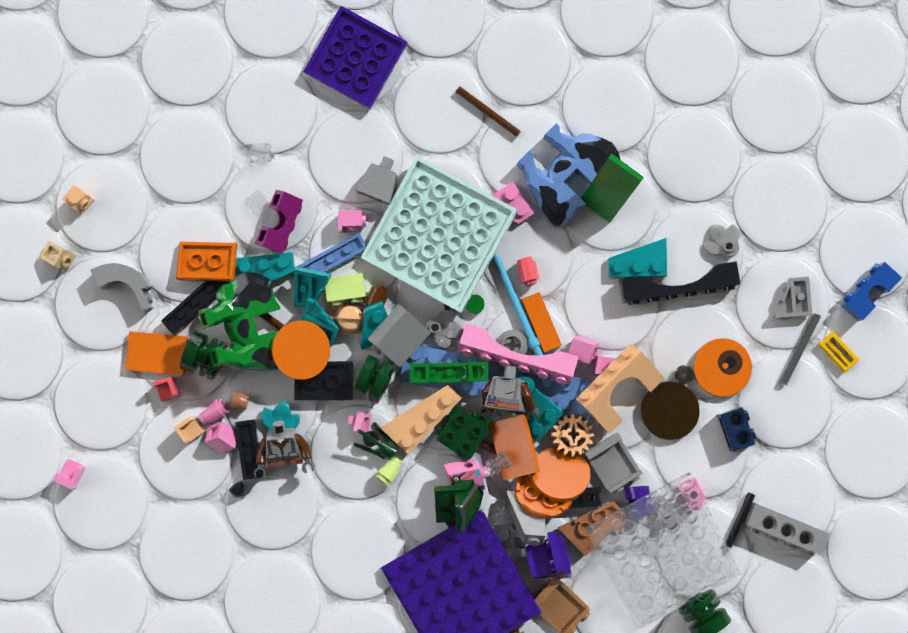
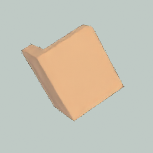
M189 416L174 427L185 444L192 442L205 432L194 416Z

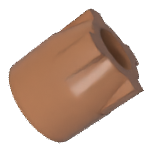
M234 392L230 407L247 409L249 396Z

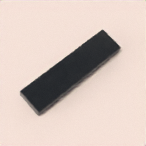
M204 281L165 316L161 322L175 336L199 315L198 310L205 309L216 299V293L221 286L230 282Z

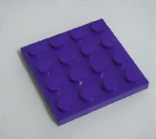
M340 6L303 72L371 110L408 42L347 8Z

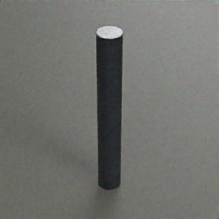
M747 493L724 544L725 546L732 548L754 500V494Z

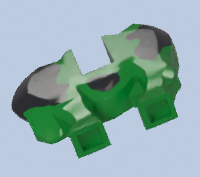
M244 272L232 282L220 287L216 293L218 304L213 309L205 308L198 310L203 329L224 322L225 331L232 341L228 350L220 346L209 349L213 366L224 365L237 371L277 370L278 368L271 355V345L274 336L279 330L258 335L253 317L280 310V306L275 299L272 283L269 278L254 272Z

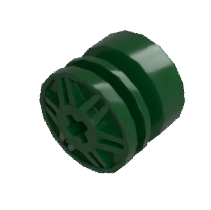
M194 331L184 348L180 369L194 373L200 366L199 376L204 377L207 373V379L213 380L222 365L213 366L209 349L220 346L227 350V342L220 341L218 344V339L213 338L209 345H207L208 335Z
M713 589L692 596L679 607V613L685 615L683 617L685 622L694 621L689 626L691 633H718L731 622V618L724 607L715 609L721 601L719 598H715L717 594Z

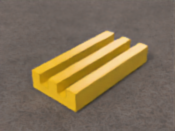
M833 331L817 344L843 373H846L860 360ZM832 338L853 361L850 362L830 339ZM826 343H827V345L843 360V362L847 365L846 367H845V366L842 364V362L825 346Z

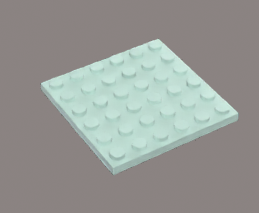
M416 156L361 258L462 313L518 210Z

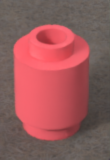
M532 256L517 260V270L521 284L525 283L526 286L537 284L536 280L540 279Z

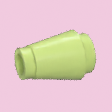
M394 456L377 471L378 474L375 477L388 486L390 483H393L403 463Z

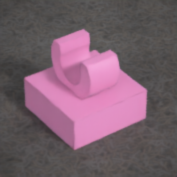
M357 411L356 416L349 415L347 423L354 424L353 431L361 429L367 432L372 414Z

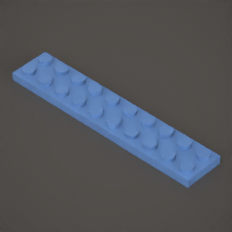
M419 346L403 364L399 381L410 383V363L484 361L474 356L468 357L460 353ZM488 362L489 381L494 376L504 377L505 367L494 362ZM522 373L523 376L533 379L535 388L564 411V415L571 416V414H574L575 417L581 415L582 418L590 420L591 415L580 405L576 398L593 382L592 380L573 377L570 385H562L548 378L541 379L531 373ZM488 382L412 384L442 389L449 385L456 393L482 398V390Z

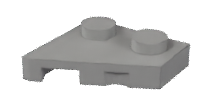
M809 277L788 278L773 317L786 318L813 315Z

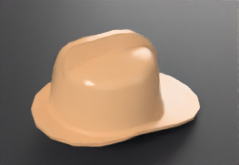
M357 304L331 305L325 310L340 326L338 334L355 335L362 332L364 308Z

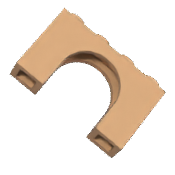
M632 344L625 348L576 398L580 405L609 434L623 421L612 408L610 402L615 386L623 379L634 377L644 388L652 392L664 379L643 352Z

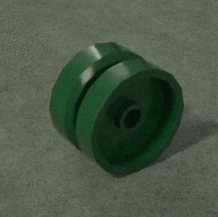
M368 355L358 375L352 394L363 397L368 388H371L368 400L378 404L383 393L385 394L394 365L385 361L381 364L379 370L376 371L379 360L374 356Z

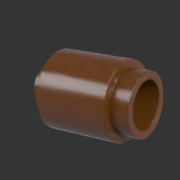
M378 284L376 287L372 286L364 302L366 304L364 308L381 301L385 305L389 293L386 292L387 288Z

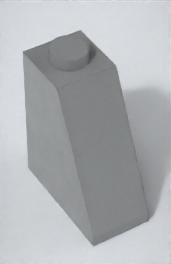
M507 490L506 505L523 544H529L530 546L543 545L545 518L536 517L526 512L518 503L515 491Z

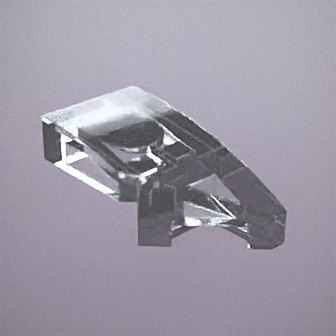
M258 189L245 199L244 202L262 225L269 227L270 202Z

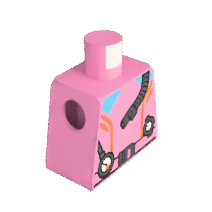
M473 458L444 465L450 486L454 485V480L474 479V484H479L484 491L483 479L493 476L489 464L479 468L476 460Z

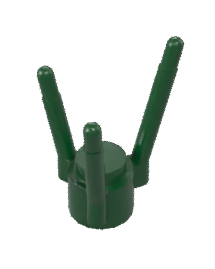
M376 422L373 425L388 442L384 440L383 443H380L361 429L357 430L359 434L377 445L380 452L354 443L353 445L357 448L377 455L383 460L385 458L391 460L398 450L395 442Z

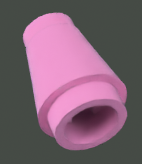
M215 400L199 414V418L203 424H207L226 417L229 408L224 400Z

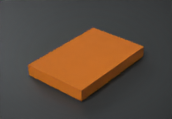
M180 242L176 279L179 281L232 282L235 279L238 244Z
M129 331L125 370L184 375L185 370L180 369V361L188 342V337Z
M526 414L489 423L503 480L540 472Z

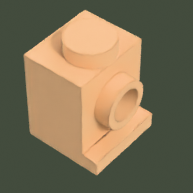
M73 185L62 198L66 204L82 215L95 201L76 185Z

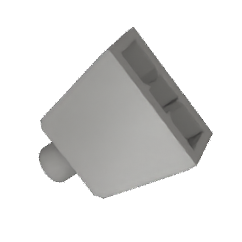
M384 156L380 166L371 163L357 185L356 192L390 205L397 181V173L391 171L394 160Z

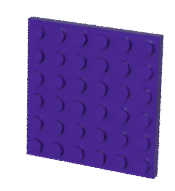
M482 509L476 512V515L464 532L457 533L456 524L381 567L418 633H507L542 613Z

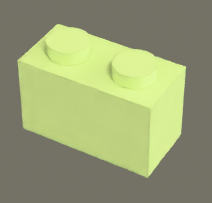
M363 273L330 278L325 287L327 302L332 303V306L343 305V301L351 300V303L363 302V298H367Z

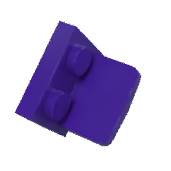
M555 531L548 532L547 539L544 540L543 545L526 546V555L532 578H571L572 560L566 550L563 535L556 536Z

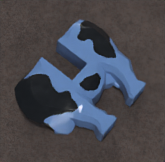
M556 123L543 137L546 142L551 144V147L556 148L560 152L553 159L549 168L543 171L537 168L534 163L533 153L530 150L518 161L517 167L523 171L526 189L535 199L537 207L544 218L553 227L563 228L586 204L564 181L576 171L590 185L609 156L613 154L620 159V155L612 142L585 133L579 134L576 138L568 136L561 132L560 126Z

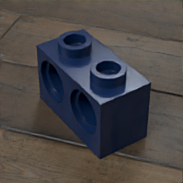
M737 407L717 414L729 451L735 452L755 445L756 434L753 428L750 429L748 421H750L747 410H744L743 407ZM733 414L739 417V422L736 425H733L730 421ZM742 432L745 435V441L740 444L737 441V435Z

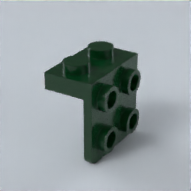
M459 407L456 410L452 408L446 417L449 420L445 426L441 424L435 433L438 436L436 440L465 460H470L489 432V428Z

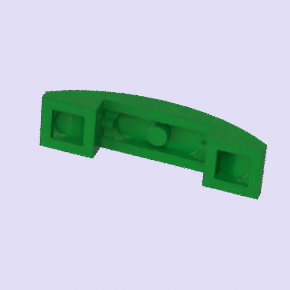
M488 362L410 363V383L489 382Z

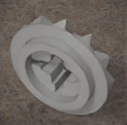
M507 330L499 336L497 343L509 350L510 347L504 346V344L510 343L513 337L514 343L521 345V347L514 348V352L525 355L528 343L526 337L521 332Z

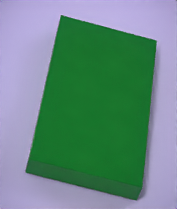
M611 154L581 199L586 203L587 207L610 223L644 177Z

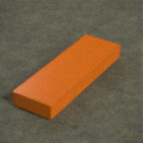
M540 292L523 298V305L543 352L545 353L562 346Z

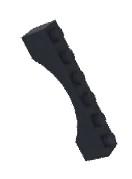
M736 261L717 264L699 280L685 285H661L649 281L642 276L621 278L619 283L622 302H628V306L640 304V300L646 299L647 303L659 301L658 298L666 297V300L677 299L680 294H685V297L696 296L697 292L704 291L705 294L716 293V289L723 288L724 291L735 290V286L740 285V278Z

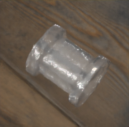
M505 451L499 452L498 456L494 459L486 461V468L494 476L498 475L499 471L503 468H509L512 465L511 458Z

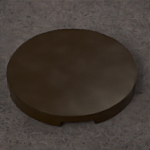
M670 381L662 382L652 392L648 391L641 403L640 412L644 425L653 435L661 439L676 440L688 435L694 429L699 419L700 409L695 394L688 387L681 383Z

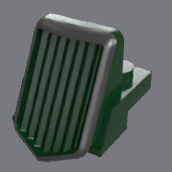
M474 479L454 480V485L434 486L436 523L456 522L457 533L464 532L476 515V512L480 509L484 494L480 485L474 484Z

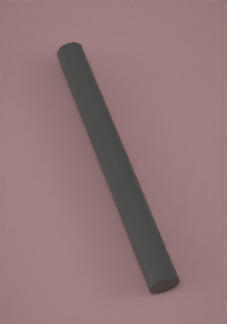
M813 314L780 383L788 384L821 318L820 315Z

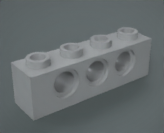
M753 502L743 523L748 526L747 530L757 534H759V531L767 533L766 538L776 542L778 538L785 541L784 545L794 549L796 545L802 547V552L814 556L815 553L821 555L829 535L828 532ZM765 518H770L771 525L768 528L763 526ZM788 525V534L782 535V527ZM805 532L807 540L801 543L800 535Z

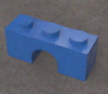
M886 262L875 263L869 269L870 274L857 282V288L854 292L850 291L844 296V302L841 307L855 320H864L876 307L869 299V291L872 287L878 288L882 293H887L902 279Z

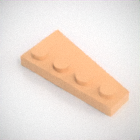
M446 385L380 428L409 454L462 397L449 385Z

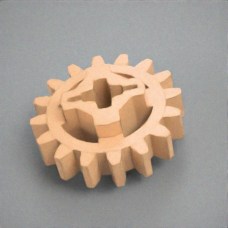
M571 414L570 419L564 415L563 421L559 419L556 422L558 426L554 425L552 428L556 431L551 434L552 438H556L552 444H558L557 451L564 450V456L568 452L571 457H574L575 452L581 456L582 450L587 452L589 450L587 445L591 446L593 444L589 440L594 437V434L589 433L593 427H587L588 420L582 422L581 415L577 419H575L574 414ZM568 424L567 430L560 431L564 425ZM571 431L573 432V435L576 436L574 440L572 439V436H568ZM584 440V443L577 447V442Z

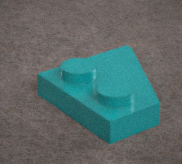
M382 301L364 308V320L361 329L362 337L360 341L362 350L373 345L368 338L388 316Z

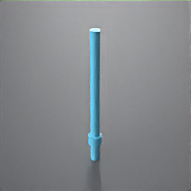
M495 254L492 258L527 336L528 346L533 350L535 356H542L538 337L535 338L499 254Z

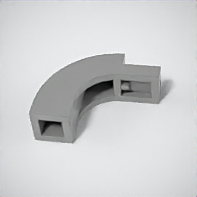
M118 263L104 264L90 270L98 288L104 289L116 283H126L133 289L142 310L148 311L153 308L151 304L154 302L149 292H146V290L152 288V285L138 270Z

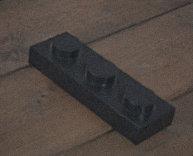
M256 420L235 422L243 480L255 479L254 471L258 468V465H256V451L259 446ZM258 470L257 478L263 477V471Z

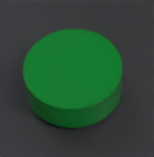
M476 294L472 295L466 305L467 311L471 314L480 313L485 305L483 298Z

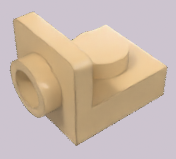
M48 241L40 258L59 269L67 271L76 255Z

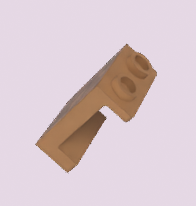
M552 577L534 596L536 603L542 611L539 615L559 633H574L577 629L575 626L579 621L584 622L590 615V607L556 577Z

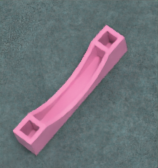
M467 323L458 348V352L465 356H474L484 362H494L502 367H517L516 369L521 373H531L541 379L548 378L562 385L571 384L578 361V356L561 351L542 356L516 353L497 343L484 328Z

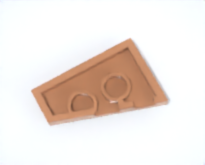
M611 501L557 528L586 556L627 515L614 501Z

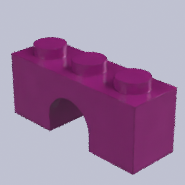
M275 190L269 208L277 212L279 221L273 228L261 226L255 244L283 254V251L288 246L290 233L295 228L296 217L301 212L303 199L285 191Z

